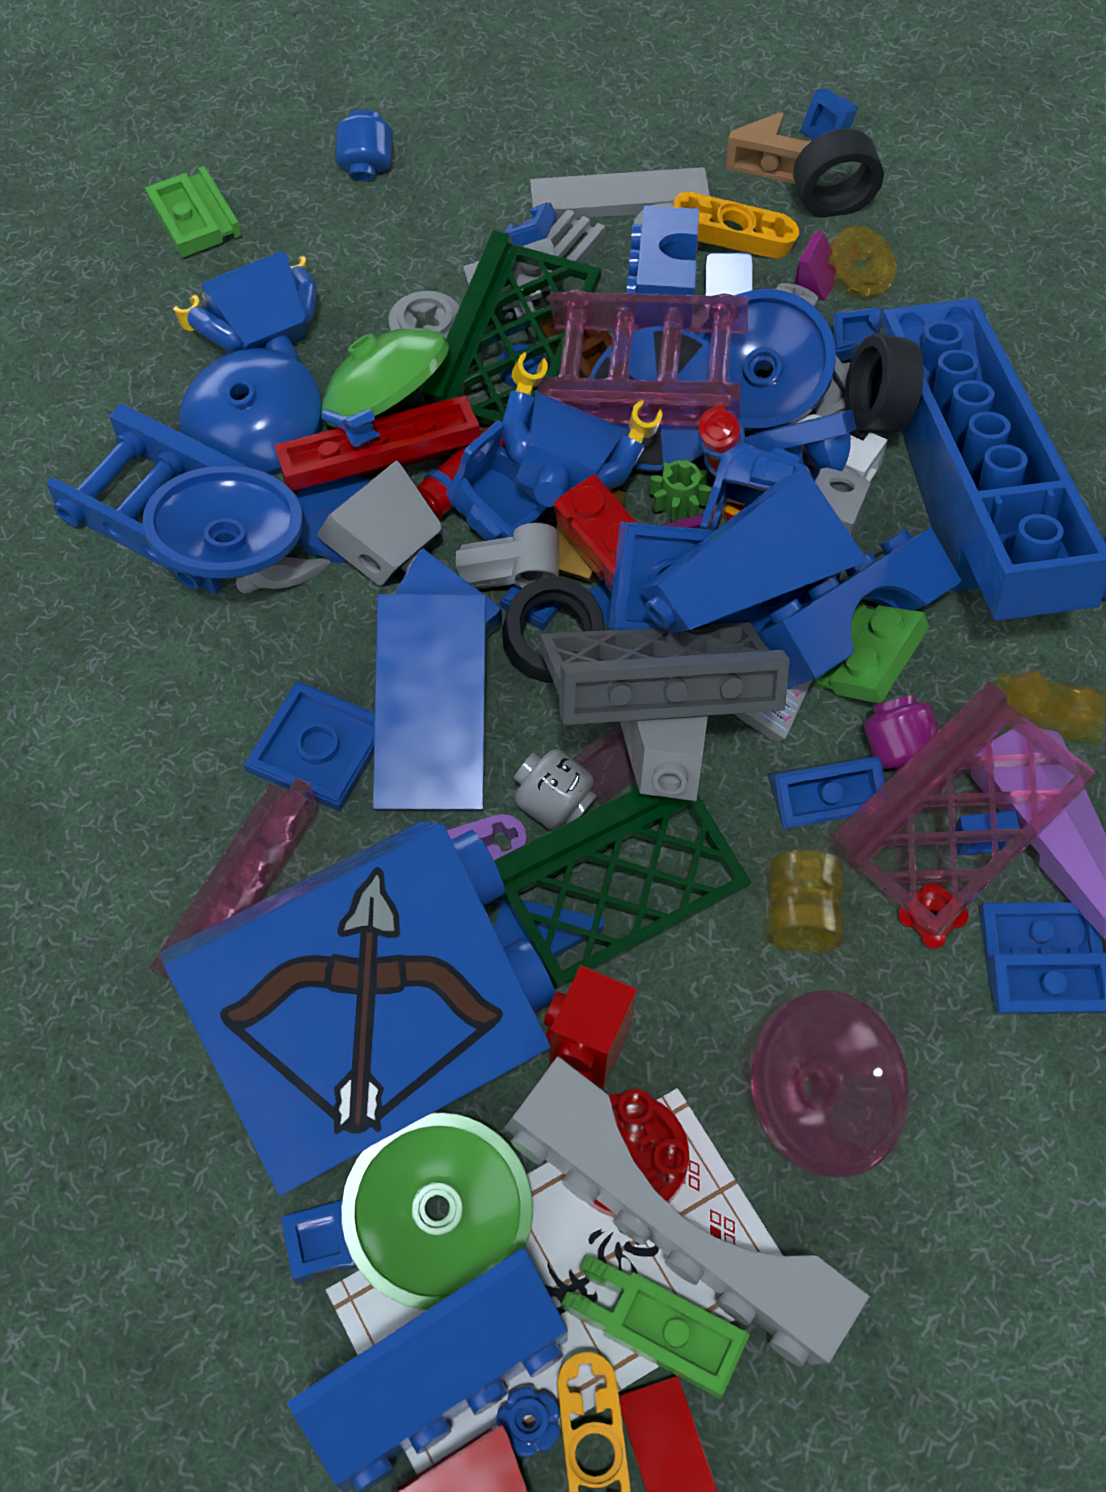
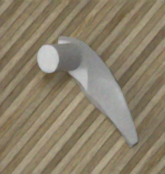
M285 557L260 572L237 578L236 586L241 593H251L263 588L278 589L295 586L318 575L331 563L330 558L305 560Z

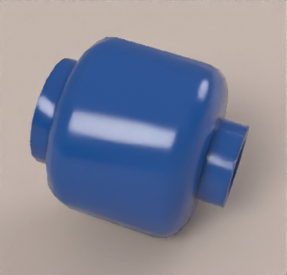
M370 110L350 112L349 116L345 117L337 125L335 162L342 170L348 172L349 177L353 180H375V174L386 172L391 165L393 143L391 127L383 121V117L377 112Z

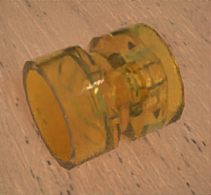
M794 850L773 857L769 869L770 897L774 900L768 907L767 938L769 943L782 950L813 953L828 952L838 948L843 943V909L838 904L840 896L844 892L843 862L834 855L814 850Z

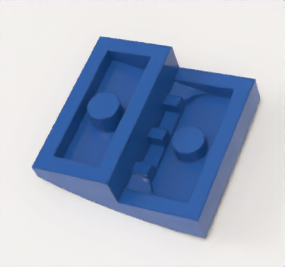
M1072 902L983 903L978 908L988 981L997 1014L1106 1013V953H1103L1102 938L1100 933Z

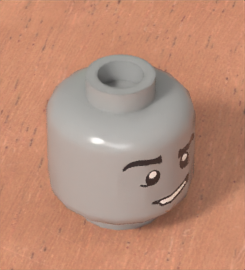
M553 749L542 758L533 752L513 777V779L521 784L515 797L518 807L550 831L582 816L598 796L592 791L595 781L592 773L560 749Z

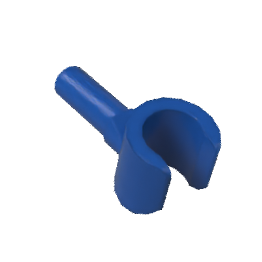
M329 409L322 412V420L344 430L353 447H358L380 437V433L374 429L371 421L375 420V416L370 409L352 416H344Z

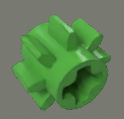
M688 459L677 460L670 464L664 462L662 477L656 475L650 478L649 493L654 496V512L663 510L671 516V522L676 521L678 518L698 515L699 505L707 506L712 488L707 486L708 471L699 470Z

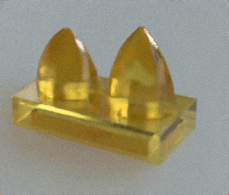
M1037 670L1020 676L999 673L995 684L991 726L1010 730L1017 726L1058 731L1064 740L1099 746L1103 739L1106 692L1096 691L1089 685L1074 687L1047 682Z

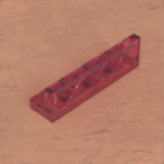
M296 778L288 791L271 783L268 785L159 952L265 899L319 814L311 784ZM158 953L150 968L154 974L172 982Z

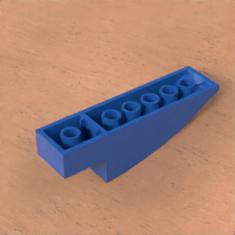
M977 298L883 309L882 320L885 335L908 338L916 342L923 357L924 379L921 397L911 421L903 430L915 478L932 530L962 582L951 588L952 592L980 588L994 621L1100 607L1106 587V543Z

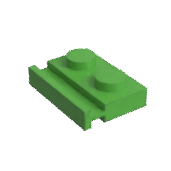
M205 166L198 168L199 174L188 177L186 173L145 187L150 205L181 258L223 243L222 237L232 233L235 238L241 236L236 217Z
M859 602L851 621V639L854 654L818 678L813 679V686L821 691L823 688L833 689L835 695L881 704L929 629L925 613L878 605L876 610L868 609L865 603Z

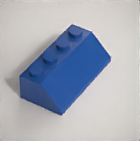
M523 1247L287 1401V1404L336 1487L346 1492L355 1486L357 1492H366L382 1482L394 1471L390 1464L391 1460L412 1446L417 1454L427 1451L451 1433L447 1423L468 1408L472 1410L475 1416L483 1413L508 1394L504 1386L505 1383L525 1370L531 1378L535 1377L558 1362L564 1356L559 1347L568 1342V1330L530 1256Z

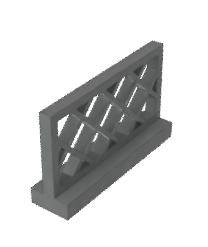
M750 622L707 624L675 633H670L668 629L654 627L540 634V651L560 696L559 715L563 725L785 710L790 659L784 650L769 651Z

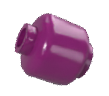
M915 694L872 706L874 714L865 720L864 729L872 756H879L883 769L895 768L898 778L929 770L930 767L927 759L938 755L943 748L942 738L932 706L927 702H917Z

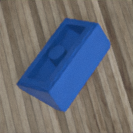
M867 755L767 773L783 829L890 810L883 766L879 756Z

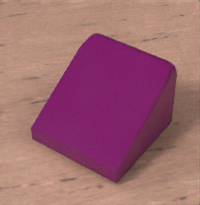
M817 230L811 236L799 259L795 285L809 289L820 300H826L841 271L824 233Z

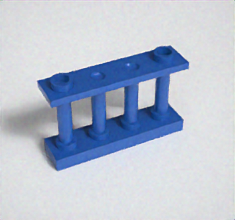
M120 403L109 415L117 437V445L82 484L75 489L54 477L46 483L55 503L54 511L67 524L78 527L81 523L172 571L178 581L187 588L196 591L202 587L217 595L222 589L220 579L194 576L164 563L148 546L143 524L136 521L135 518L143 511L153 493L171 478L195 469L212 466L250 467ZM143 456L156 463L153 469L116 510L96 500L100 493L132 458L139 459Z

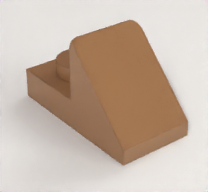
M777 113L730 132L725 169L796 184L793 178L794 163L802 149L810 142L781 136L784 113Z

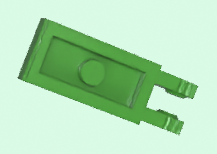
M586 1255L579 1267L580 1272L591 1282L622 1294L618 1304L612 1313L581 1294L567 1292L560 1305L562 1306L561 1308L588 1325L603 1330L604 1336L721 1399L750 1334L634 1272L630 1276L597 1258Z

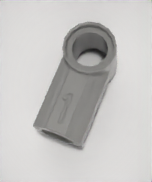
M528 523L517 527L513 532V537L463 544L460 550L456 551V568L459 576L477 590L516 584L518 587L523 588L540 578L559 577V532L555 527L548 524Z

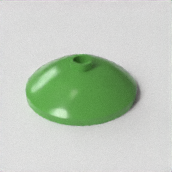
M428 328L396 329L374 337L373 334L362 336L351 344L348 348L350 355L335 370L322 400L321 415L326 409L344 416H352L366 409H370L374 416L382 413L416 390L437 370L448 353L449 344L441 332ZM327 423L330 427L340 428L330 423Z
M431 1113L364 1150L350 1172L343 1194V1233L346 1245L357 1268L370 1284L382 1294L398 1303L417 1309H430L523 1247L526 1248L532 1227L533 1201L531 1188L518 1156L509 1144L492 1129L476 1120L457 1114ZM432 1196H443L449 1202V1211L442 1219H432L425 1211V1204Z

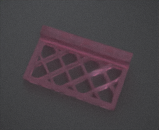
M989 681L832 835L836 852L853 870L857 867L937 937L1095 779L1096 771L1007 704V694ZM1009 725L1026 738L1027 754L993 755L992 740ZM1034 745L1044 753H1034ZM986 746V756H976ZM1059 764L1075 776L1063 789L1037 790L1035 766ZM1028 766L1030 791L995 792V767ZM987 768V793L954 794L953 778L962 769ZM947 785V794L937 795ZM1038 802H1049L1038 813ZM1031 803L1032 820L1023 829L997 830L996 804ZM989 805L991 830L956 831L954 806ZM948 806L949 832L915 833L914 817L924 807ZM908 823V833L897 834ZM1001 841H1010V842L999 852L998 842H1001ZM950 843L951 870L916 871L915 845ZM956 843H992V860L983 869H958ZM908 845L909 871L884 872L871 861L884 846ZM952 881V900L936 916L917 900V882ZM958 881H970L959 892ZM898 883H910V894Z

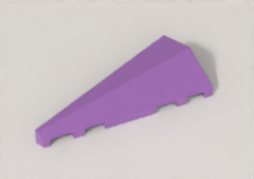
M1017 726L972 752L971 778L1002 812L1015 810L1020 833L1040 854V868L1106 940V834L1059 732Z

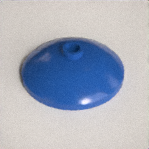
M756 289L737 294L716 306L703 319L695 332L696 335L707 341L724 361L732 385V411L735 412V417L739 419L745 431L760 432L799 421L820 403L832 382L836 365V350L831 329L823 315L811 303L795 294L777 289ZM761 368H769L773 371L767 378L756 376L757 371Z
M267 348L237 350L211 362L193 379L181 403L179 415L180 431L182 434L252 469L273 476L281 472L274 445L319 433L322 424V397L310 371L294 357L281 351ZM248 394L245 399L236 400L241 395Z
M212 466L183 473L158 488L145 506L143 529L145 539L152 552L169 566L198 577L232 579L260 572L284 558L294 548L302 531V512L295 494L277 478L246 467Z

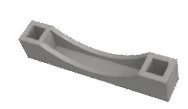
M558 1056L504 1127L514 1135L511 1144L522 1155L539 1165L544 1160L551 1163L565 1174L562 1184L571 1193L588 1204L592 1205L597 1199L617 1215L613 1223L620 1231L642 1245L647 1240H650L668 1254L664 1262L675 1274L693 1285H697L700 1280L720 1295L717 1304L724 1312L746 1326H749L754 1321L773 1336L769 1345L779 1355L796 1366L803 1367L806 1361L811 1365L830 1363L870 1297L817 1255L785 1257L749 1251L715 1238L682 1217L654 1190L633 1161L617 1127L609 1095Z

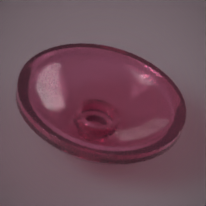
M820 990L804 993L789 999L772 1013L761 1029L752 1058V1093L761 1124L776 1148L799 1168L809 1173L829 1178L859 1175L882 1162L894 1148L902 1133L909 1103V1084L904 1058L893 1033L884 1020L870 1006L854 996L833 990ZM806 1080L808 1081L811 1087L810 1095L808 1094L806 1088Z

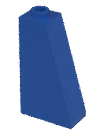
M806 469L782 478L640 590L648 600L645 603V607L653 621L662 629H668L670 633L697 628L859 565L867 558Z

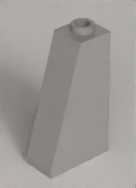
M708 716L620 721L639 793L692 801L697 800Z

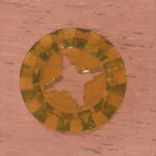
M850 226L843 229L829 245L832 254L827 263L834 266L837 270L834 280L842 279L847 284V293L858 291L862 298L865 299L873 294L880 295L893 283L896 275L895 257L887 241L876 231L864 226ZM870 258L866 267L858 269L854 265L855 260Z

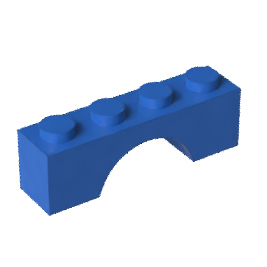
M931 527L912 537L907 529L897 533L880 544L884 552L883 554L875 558L872 552H868L865 554L867 559L862 563L845 570L848 575L847 577L838 581L834 574L809 588L807 593L811 599L803 605L796 598L769 614L773 624L757 634L769 651L784 650L789 657L787 689L818 678L854 654L851 639V621L855 608L861 599L873 601L881 606L916 610L929 604L962 582Z

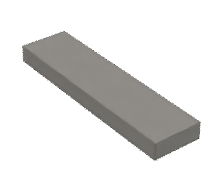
M705 167L530 179L532 208L546 202H551L557 214L555 220H558L567 209L575 212V218H581L582 216L590 218L639 214L643 210L644 205L673 203L675 197L682 192H694L710 196Z

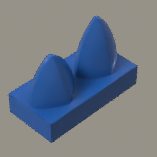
M853 409L756 432L745 437V443L767 452H771L775 447L781 448L801 459V445L806 444L810 457L820 469L828 467L842 471L848 461L851 449L850 432L857 429Z

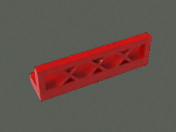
M466 395L376 418L371 423L374 429L380 433V437L358 447L352 446L345 431L341 428L283 442L274 446L284 484L296 495L301 488L350 475L359 474L366 477L381 473L396 460L404 467L453 454L464 445L471 444L481 434L479 423Z

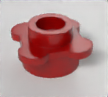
M929 883L923 886L922 890L915 895L911 904L901 906L898 917L903 926L912 927L922 936V943L925 947L939 949L945 945L946 936L955 928L966 926L969 914L963 905H957L955 898L948 891L944 890L941 885ZM930 912H936L939 915V918L937 920H931L929 919L928 914Z

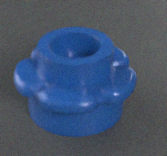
M531 1387L516 1389L508 1395L506 1406H502L498 1410L496 1425L500 1423L504 1427L513 1452L519 1457L529 1458L534 1456L535 1452L549 1451L556 1444L560 1435V1427L557 1425L560 1409L557 1402L550 1394L546 1392L538 1394ZM527 1415L535 1418V1425L532 1428H525L523 1426V1418Z

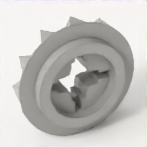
M419 291L401 298L391 309L389 314L390 330L419 328L418 320L426 322L430 318H434V327L425 325L423 328L439 331L446 339L459 305L454 299L440 292Z

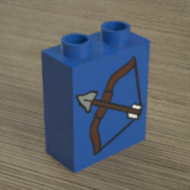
M419 822L159 952L163 965L279 1196L286 1194L551 1048L535 1013L551 1004L556 994L553 984L536 951L525 938L522 937L505 947L502 946L483 905L504 895L505 888L489 850L475 831L469 830L451 840L444 824Z

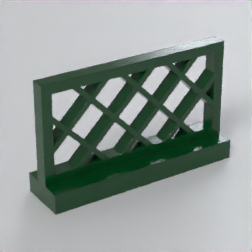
M493 229L446 336L449 344L448 353L441 365L428 378L424 387L423 394L427 405L460 397L465 389L484 381L492 398L476 405L470 404L478 422L490 426L498 420L502 422L505 413L503 405L507 404L510 391H516L517 386L497 394L490 378L513 368L524 352H526V357L523 363L544 353L546 354L551 364L550 368L535 388H532L531 396L535 397V391L540 389L539 393L552 398L600 281L601 268L512 244L510 234ZM519 262L538 267L542 276L518 286L514 273ZM570 276L585 280L580 292L564 299L555 283ZM509 285H510L511 288H512V290L507 291V290H508V287H509ZM549 287L556 302L532 313L524 297ZM518 300L526 316L501 327L496 317L499 309ZM574 307V310H573V312H572V314H571V313L569 312V309H571V308ZM562 313L567 322L565 331L546 339L538 323ZM493 325L495 330L490 332L491 327ZM532 327L539 343L515 353L507 337ZM501 340L509 357L484 367L479 358L482 348ZM557 348V351L554 356L552 350ZM476 365L478 371L473 372L474 367Z
M638 788L494 860L505 888V894L502 896L526 939L542 961L555 990L572 982L580 965L594 970L743 890L752 883L698 794L697 800L692 801L641 794ZM688 808L699 827L695 843L665 834L670 816ZM660 822L658 832L647 829ZM634 836L654 842L649 867L617 859L622 841ZM705 838L708 841L711 848L703 846ZM662 845L692 854L686 879L656 870ZM613 846L611 856L600 853ZM700 857L720 862L732 881L717 889L694 882ZM585 860L607 867L601 892L598 893L569 884L573 866ZM614 869L645 879L639 904L607 895ZM565 871L562 881L551 878ZM652 881L683 890L679 909L668 914L646 907ZM536 885L559 892L552 918L529 912L519 894ZM691 893L702 896L688 903ZM565 894L597 904L591 930L558 921ZM604 906L636 915L630 935L620 940L597 933ZM643 918L654 921L640 929ZM537 926L548 929L546 940H544ZM555 931L581 937L587 941L582 960L564 970H561L550 950ZM594 943L605 946L604 949L591 955Z

